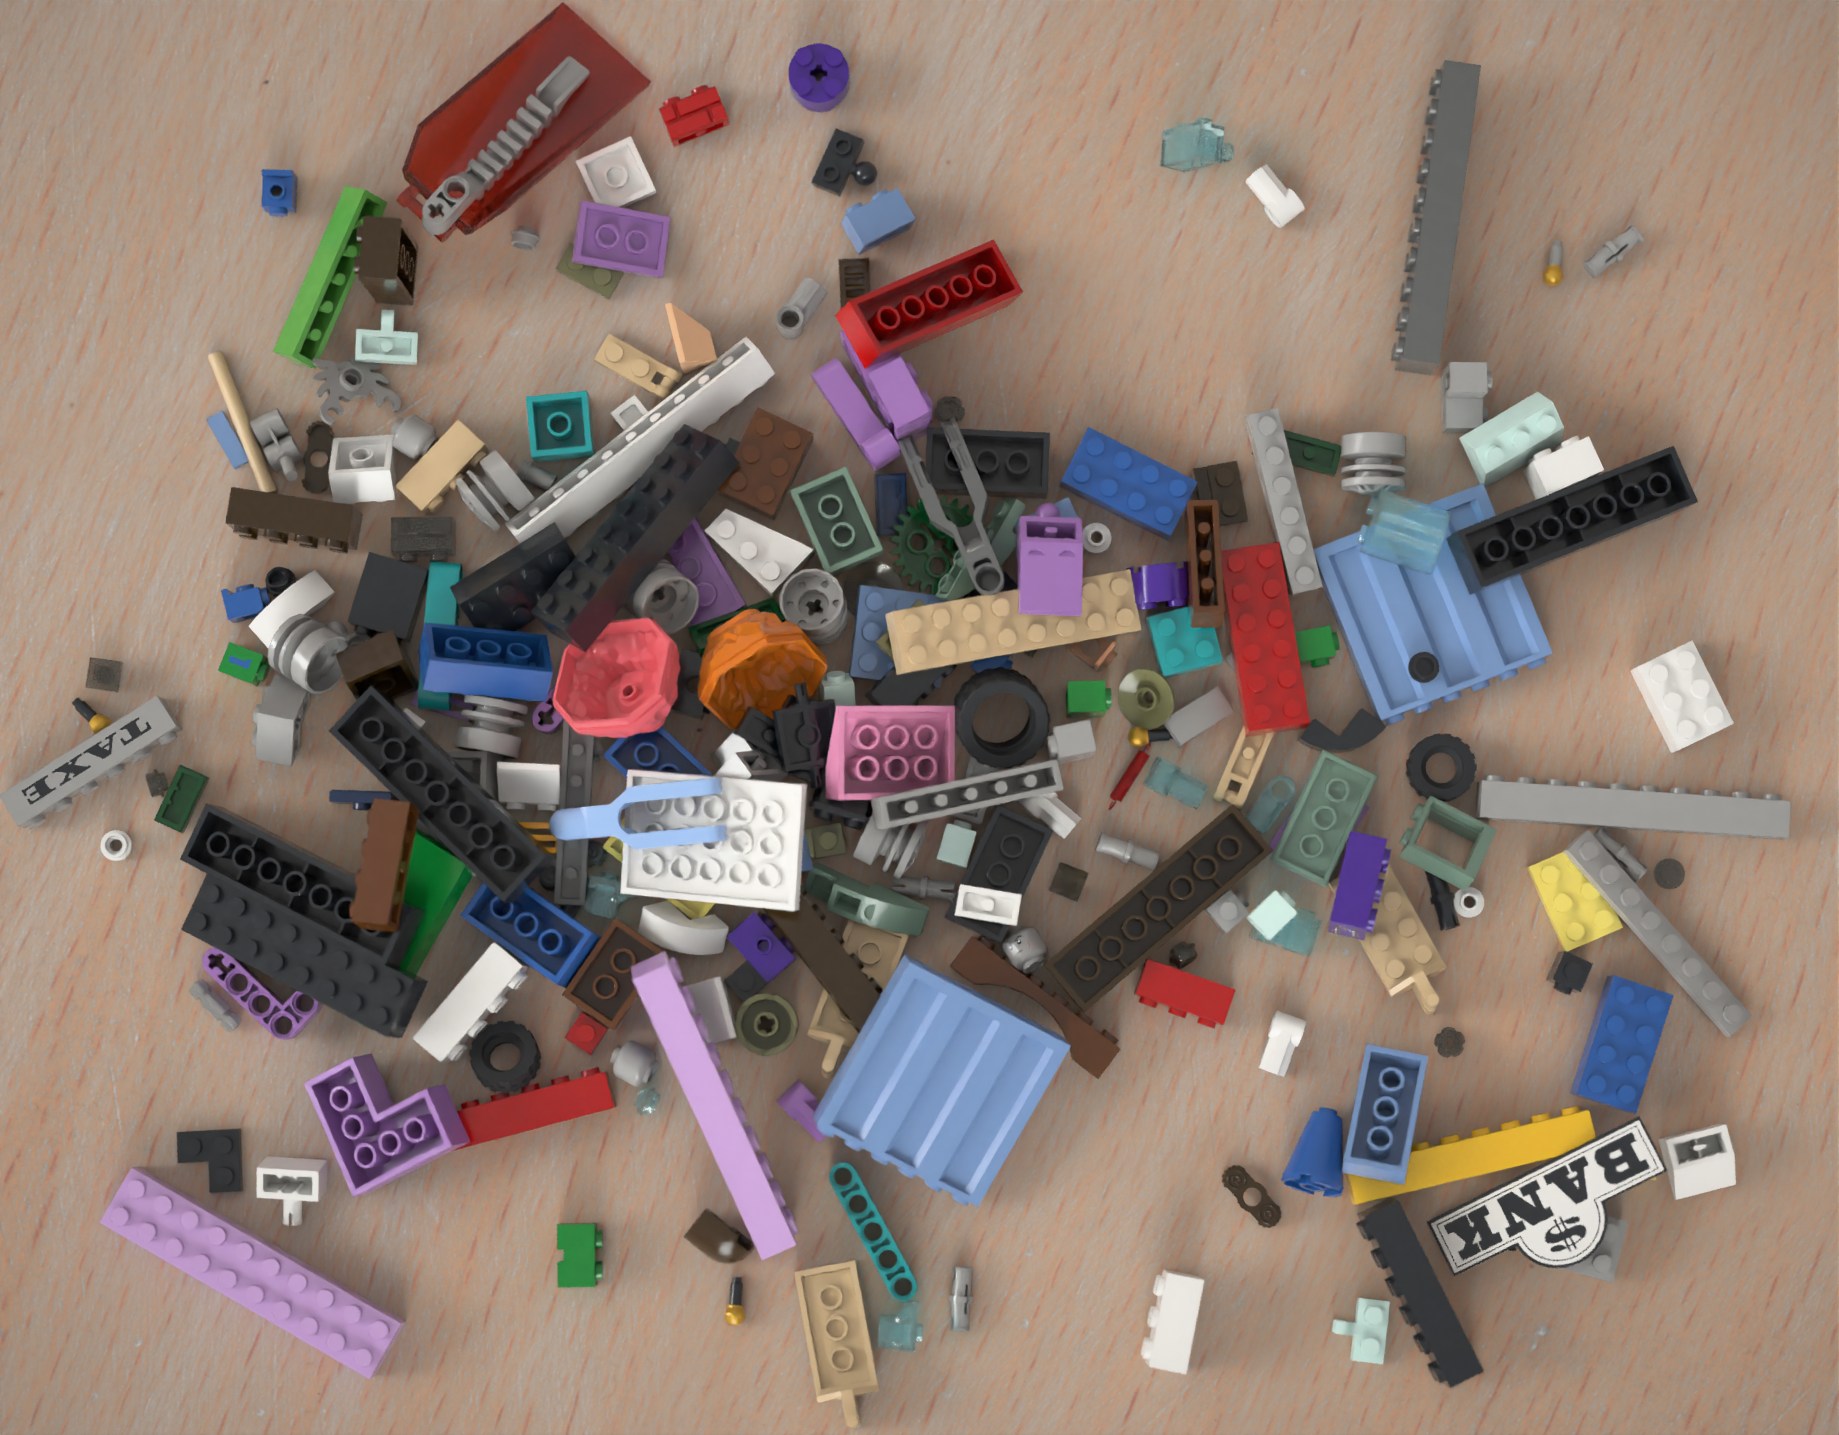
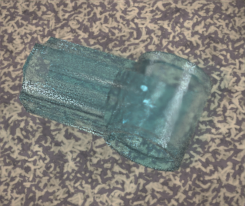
M1157 756L1142 784L1163 796L1169 795L1197 810L1209 786L1181 772V768Z
M1276 776L1267 783L1266 788L1245 816L1256 830L1266 835L1287 803L1294 797L1296 790L1294 782L1287 776ZM1277 781H1283L1289 787L1288 795L1285 798H1278L1273 794V785Z

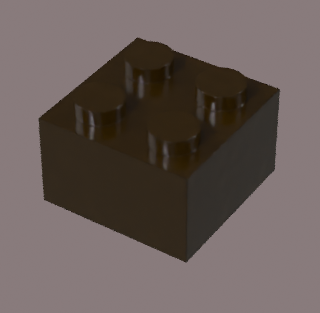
M393 630L379 633L367 641L351 645L335 654L345 683L356 700L370 686L382 689L392 700L418 690L419 681L411 659Z

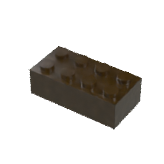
M364 216L363 225H358L357 243L361 244L360 256H355L354 273L358 274L359 280L376 303L413 306L418 256L417 243L401 219Z
M231 487L225 524L233 529V533L239 534V537L244 539L257 540L259 535L268 538L269 542L287 545L288 540H293L296 543H300L299 546L304 548L318 549L319 544L330 548L329 550L332 552L347 554L348 549L357 550L363 514L354 505Z

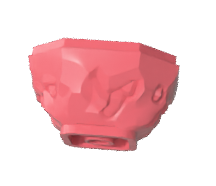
M650 618L611 621L586 652L572 644H569L564 649L553 696V706L573 730L579 734L592 735L597 738L603 736L626 738L638 733L658 730L664 724L678 695L677 680L681 668L676 643L655 620Z

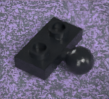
M836 128L811 181L812 185L840 197L850 174L854 176L855 181L860 185L867 186L872 184L877 178L876 167L868 161L856 163L865 143L864 140Z

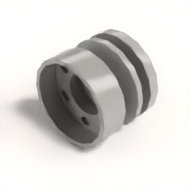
M1360 432L1346 434L1341 437V457L1355 461L1354 465L1341 468L1342 475L1352 477L1341 481L1342 490L1356 492L1361 495H1386L1406 489V481L1404 479L1393 478L1405 475L1406 469L1392 464V461L1401 460L1406 457L1405 435L1388 432Z
M494 449L479 461L485 472L483 477L480 478L469 469L466 473L474 481L473 485L468 487L461 477L454 482L458 486L461 498L476 517L494 531H497L500 525L492 517L494 514L499 512L505 521L508 522L510 517L504 506L510 503L515 509L521 511L533 502L535 498L501 455Z
M662 558L624 604V607L635 618L655 620L667 634H673L683 629L693 619L698 608L699 594L697 587L689 578L678 571L665 558Z
M815 568L802 570L792 575L786 581L779 596L780 609L785 620L797 624L816 646L826 645L838 639L846 630L849 621V606L838 580L830 573ZM820 608L822 610L821 614L817 613V611H819Z
M297 614L281 624L273 635L268 650V661L275 671L283 674L289 680H293L310 693L322 694L330 691L342 679L343 674L335 654L351 645L345 637L330 628H326L322 623L314 620L309 615Z
M465 695L464 704L477 708L476 711L462 710L461 716L473 720L474 724L473 726H461L458 728L455 747L466 751H488L503 754V758L518 759L522 739L509 734L510 728H524L525 722L513 719L512 716L527 715L528 707L518 704L509 698Z
M873 813L853 857L871 866L880 854L885 857L882 871L886 873L891 862L894 861L898 863L893 877L900 880L907 869L913 865L925 840V829L928 821H919L915 830L909 828L910 823L887 829H877Z

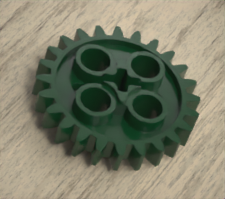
M946 495L940 498L939 502L947 520L954 523L956 527H965L974 520L973 515L968 516L966 514L969 509L968 504L959 509L957 508V498L950 505L947 504ZM922 499L916 501L917 510L911 505L906 507L908 517L903 514L898 515L897 518L902 525H893L891 528L894 532L898 533V536L889 538V542L897 544V548L889 551V554L898 555L899 559L892 565H902L904 568L900 572L899 577L907 574L911 576L908 581L909 586L919 582V592L924 591L927 586H930L931 595H935L938 590L939 581L952 568L945 554L953 560L956 554L953 550L955 539L944 532L938 531L932 525ZM922 523L927 526L932 537L921 528ZM912 535H919L923 538L924 547L921 551L912 548L910 544ZM942 539L944 542L941 547L942 550L935 551L933 549L935 545L934 540ZM932 559H938L942 562L943 571L940 575L931 572L929 563Z

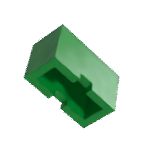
M1105 681L1067 682L1066 718L1103 717L1106 710H1110L1112 706L1111 688H1105Z
M597 1223L557 1224V1250H563V1261L557 1262V1288L596 1287L598 1280H603V1261H598V1248H603V1230H597Z

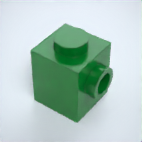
M1330 625L1295 632L1300 665L1311 663L1312 668L1329 665V659H1333L1336 656V650L1340 649L1338 635L1336 632H1331Z

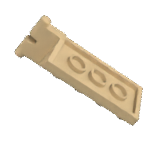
M1388 863L1386 874H1379V878L1385 879L1380 902H1373L1372 908L1378 909L1373 932H1366L1365 939H1359L1390 997L1392 998L1413 990L1423 1008V1012L1426 1015H1433L1439 1003V997L1429 980L1446 970L1447 967ZM1339 878L1329 882L1334 895H1336Z
M849 919L842 937L845 941L842 947L849 955L854 953L864 965V968L861 969L867 979L873 977L884 991L899 965L909 935L875 928ZM823 989L807 1036L829 1046L822 1063V1076L830 1079L834 1075L841 1052L850 1051L859 1033L826 990Z
M853 1260L794 1272L817 1403L842 1400L846 1425L852 1429H858L861 1426L856 1397L879 1392L880 1389L856 1261Z

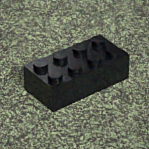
M927 428L925 468L936 494L970 496L943 429ZM960 429L988 497L1047 498L1050 433Z
M554 522L452 585L450 589L459 606L475 628L517 631L536 619L531 610L576 555Z
M997 804L960 884L1022 895V900L1054 830ZM958 888L945 915V919L1001 944L1010 925L955 916L959 893Z

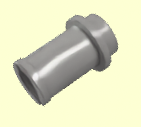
M524 460L517 472V476L523 483L527 481L546 491L554 486L558 477L557 474L534 465L532 460L529 462Z

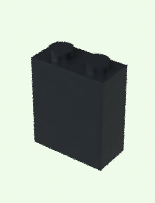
M369 552L347 620L350 625L355 626L354 632L371 637L372 632L379 634L393 630L400 643L402 641L410 643L427 591L429 570Z

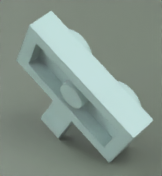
M382 309L381 330L356 329L355 362L416 365L418 332L393 331L394 310Z
M1357 1297L1355 1322L1333 1319L1331 1332L1353 1335L1350 1360L1383 1364L1390 1301Z

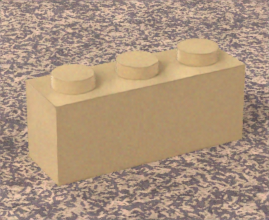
M458 419L395 487L425 515L429 511L434 513L444 503L445 499L443 497L450 489L454 491L458 488L454 481L459 477L465 481L466 477L464 474L471 467L477 468L480 465L479 461L487 456L485 452L488 450V447Z

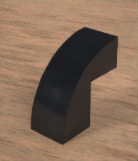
M1361 708L1340 736L1336 735L1317 719H1314L1297 741L1317 751L1324 749L1330 753H1343L1366 745L1382 733L1387 726Z

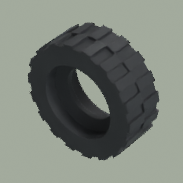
M1446 733L1434 734L1418 742L1410 751L1409 759L1406 761V776L1410 780V786L1417 791L1416 793L1419 796L1425 797L1426 800L1433 796L1442 802L1451 801L1460 797L1471 787L1470 785L1476 777L1474 776L1477 770V764L1474 761L1476 758L1474 753H1471L1469 745L1463 743L1461 738L1453 737L1451 734ZM1436 753L1448 754L1455 761L1456 773L1446 783H1437L1431 780L1426 772L1428 759Z
M498 1021L496 1024L486 1026L487 1028L483 1031L481 1030L477 1034L476 1039H473L471 1043L472 1048L469 1051L470 1063L477 1079L480 1080L485 1088L488 1087L493 1092L508 1093L510 1091H519L522 1087L525 1088L532 1079H535L537 1070L541 1066V1053L530 1030H526L524 1025L516 1024L514 1021ZM501 1044H513L520 1050L518 1064L506 1071L494 1068L490 1062L492 1051Z

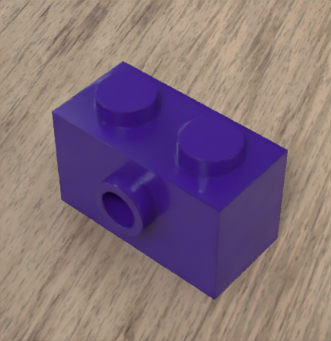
M754 912L733 930L727 938L769 984L796 960L793 956L795 950L785 937L780 940L772 932L776 926L764 913L759 917Z

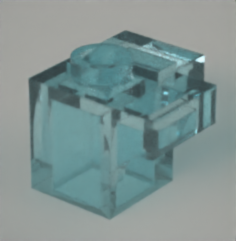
M601 872L600 877L591 875L584 912L614 919L618 916L620 906L629 899H637L638 895L621 894V882L618 881V875Z
M907 1300L903 1309L896 1314H880L878 1348L915 1352L916 1343H922L923 1324H917L918 1301Z

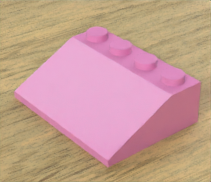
M836 706L826 763V799L871 800V798L955 780V706Z

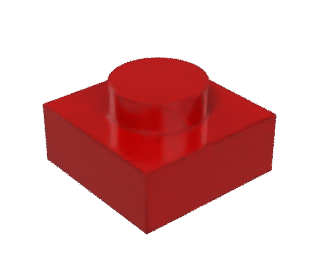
M581 1012L565 1038L589 1055H592L608 1031V1028L584 1012Z

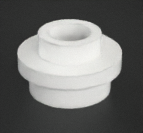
M1092 523L1084 528L1082 532L1083 547L1088 552L1098 554L1108 549L1112 536L1110 530L1105 525ZM1093 533H1100L1102 541L1094 543L1091 540Z
M112 830L106 833L101 840V851L110 860L120 861L131 853V838L123 831ZM116 840H120L122 843V848L119 851H114L112 848V844Z
M1468 887L1466 891L1460 889L1454 895V908L1460 916L1472 918L1483 910L1484 898L1476 888ZM1470 896L1474 899V906L1472 908H1467L1464 905L1465 897Z

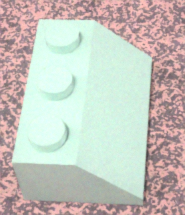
M1537 391L1460 437V441L1479 483H1483L1484 487L1487 488L1529 463L1528 460L1534 458L1533 455L1561 444L1564 426L1554 403Z

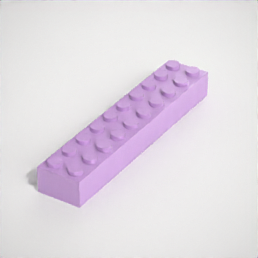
M665 951L631 966L633 982L761 1259L764 1260L797 1245L794 1235L799 1233L793 1213L790 1207L783 1208L786 1205L783 1198L784 1195L777 1179L772 1182L770 1180L773 1178V1174L765 1153L758 1154V1150L761 1149L758 1144L757 1135L752 1125H745L748 1120L740 1098L733 1099L732 1097L735 1092L727 1070L720 1071L719 1069L722 1066L721 1057L714 1042L708 1043L706 1040L709 1038L708 1029L701 1013L695 1015L693 1012L696 1010L695 1000L688 985L682 987L680 984L683 981L682 972L675 957L669 959Z
M132 1167L99 1222L368 1379L376 1375L406 1322L141 1167Z

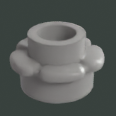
M520 225L517 230L510 232V235L513 236L511 244L523 250H534L536 243L540 241V237L535 234L536 230L529 226Z

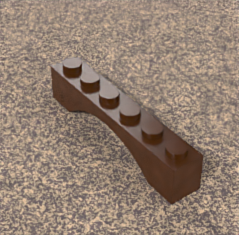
M980 935L976 939L972 936L950 964V967L973 985L1007 987L1023 993L1038 1002L1051 1014L1071 1045L1069 1049L1072 1060L1099 1079L1121 1050L1116 1046L1119 1040L1105 1029L1099 1033L1091 1027L1094 1022L1091 1018L1080 1010L1077 1014H1074L1066 1008L1069 1004L1066 999L1055 991L1052 995H1049L1041 989L1044 983L1031 973L1027 977L1011 966L1010 961L1005 955L1001 958L992 951L995 945Z

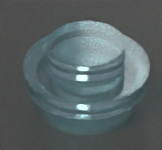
M649 1086L646 1090L641 1089L637 1094L634 1106L637 1107L636 1113L638 1115L646 1114L651 1116L656 1109L660 1093L656 1092L654 1087Z

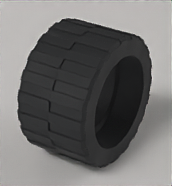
M1004 667L988 668L978 674L975 673L967 682L962 684L960 691L956 693L954 698L955 730L962 745L971 757H974L977 762L983 765H989L991 768L1008 769L1013 766H1020L1037 755V752L1040 748L1042 749L1045 739L1049 735L1050 714L1039 690L1027 676L1020 674L1014 669L1010 670ZM1005 692L1014 693L1023 698L1029 709V717L1025 727L1016 737L1005 742L994 743L982 740L976 734L972 719L977 707L986 698Z

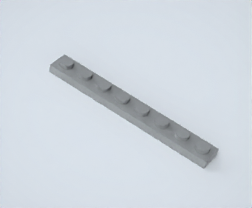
M1589 830L1580 834L1563 851L1726 1037L1732 1036L1752 1016Z

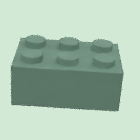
M846 466L790 490L792 499L824 571L835 577L884 555L881 543Z

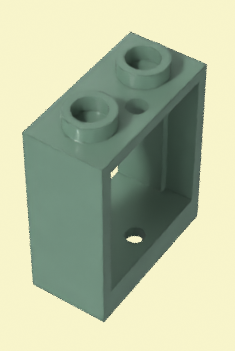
M1430 796L1424 805L1418 803L1411 816V820L1415 821L1412 829L1407 828L1399 842L1400 845L1404 846L1399 857L1466 891L1475 880L1497 829ZM1427 818L1473 842L1462 868L1416 845Z

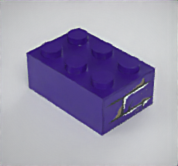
M1350 831L1328 932L1360 940L1365 939L1366 932H1373L1378 909L1372 908L1373 902H1380L1385 879L1379 878V874H1386L1391 849L1385 848L1387 839Z

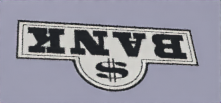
M1640 1116L1427 1221L1453 1276L1513 1247H1517L1526 1258L1538 1265L1548 1268H1566L1579 1264L1589 1258L1602 1243L1608 1225L1606 1201L1668 1170Z

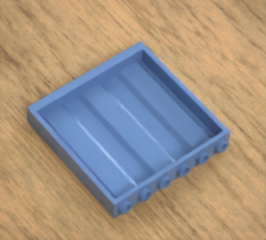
M1483 483L1313 549L1323 590L1374 716L1380 722L1386 721L1387 725L1405 719L1403 713L1413 709L1416 714L1433 708L1431 702L1443 698L1444 703L1462 697L1460 691L1469 687L1475 692L1490 686L1488 680L1500 676L1501 681L1518 675L1517 669L1528 665L1530 670L1547 663L1545 658L1553 654L1521 575L1470 595L1446 538L1456 531L1496 516ZM1420 652L1431 653L1439 662L1438 675L1428 683H1419L1413 680L1408 672L1410 659Z
M904 954L815 1110L813 1118L816 1125H818L817 1129L821 1133L832 1138L834 1135L845 1139L844 1143L854 1150L860 1151L863 1148L871 1152V1157L882 1164L887 1165L888 1162L899 1166L898 1170L902 1174L910 1178H914L916 1175L924 1179V1183L935 1191L941 1192L944 1189L952 1193L951 1197L963 1205H968L970 1202L979 1206L1071 1045L1060 1034Z

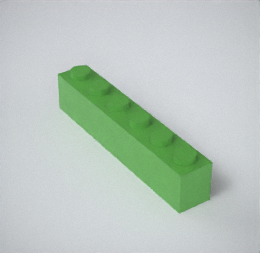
M344 187L275 345L274 353L295 364L316 369L312 360L313 358L320 359L357 275L354 273L355 256H360L361 244L357 243L358 225H363L364 216L382 217L388 202L365 189Z

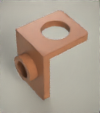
M1104 638L1095 639L1099 644V651L1094 656H1087L1083 653L1081 649L1083 642L1074 643L1070 651L1095 671H1098L1101 665L1107 668L1117 655L1113 651L1117 645L1114 640L1110 643Z

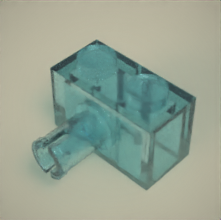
M1196 118L1193 123H1177L1175 128L1163 131L1160 166L1187 172L1222 162H1229L1234 155V146L1231 143L1223 142L1224 127L1212 124L1213 120Z

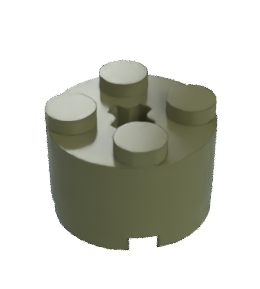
M771 993L754 995L748 998L737 1012L735 1020L736 1035L741 1044L749 1051L764 1056L776 1055L786 1050L797 1036L798 1017L796 1011L781 996ZM763 1016L775 1020V1024L771 1026L772 1032L770 1033L759 1029L758 1025L762 1023Z

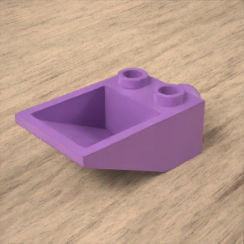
M1044 503L1038 507L1036 516H1020L1016 533L1019 614L1081 616L1083 571L1082 518L1060 517V511L1056 505Z

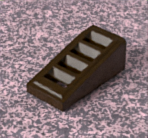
M869 258L839 259L841 309L850 300L862 296H846V291L864 290V294L870 292ZM863 267V272L845 273V268ZM864 279V284H846V280Z

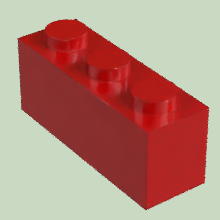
M1146 959L1134 995L1140 996L1139 1003L1156 1008L1158 1003L1168 1006V1013L1186 1018L1188 1013L1199 1017L1197 1023L1215 1029L1216 1024L1224 1025L1236 990Z

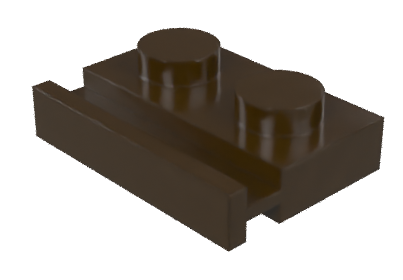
M1237 461L1193 468L1194 480L1198 482L1196 486L1198 500H1218L1220 527L1248 521Z

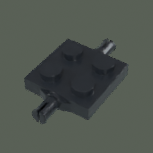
M801 682L793 684L797 702L786 708L772 710L782 771L808 770L810 787L818 788L824 786L820 768L826 766L836 708L834 699L809 700L807 683Z

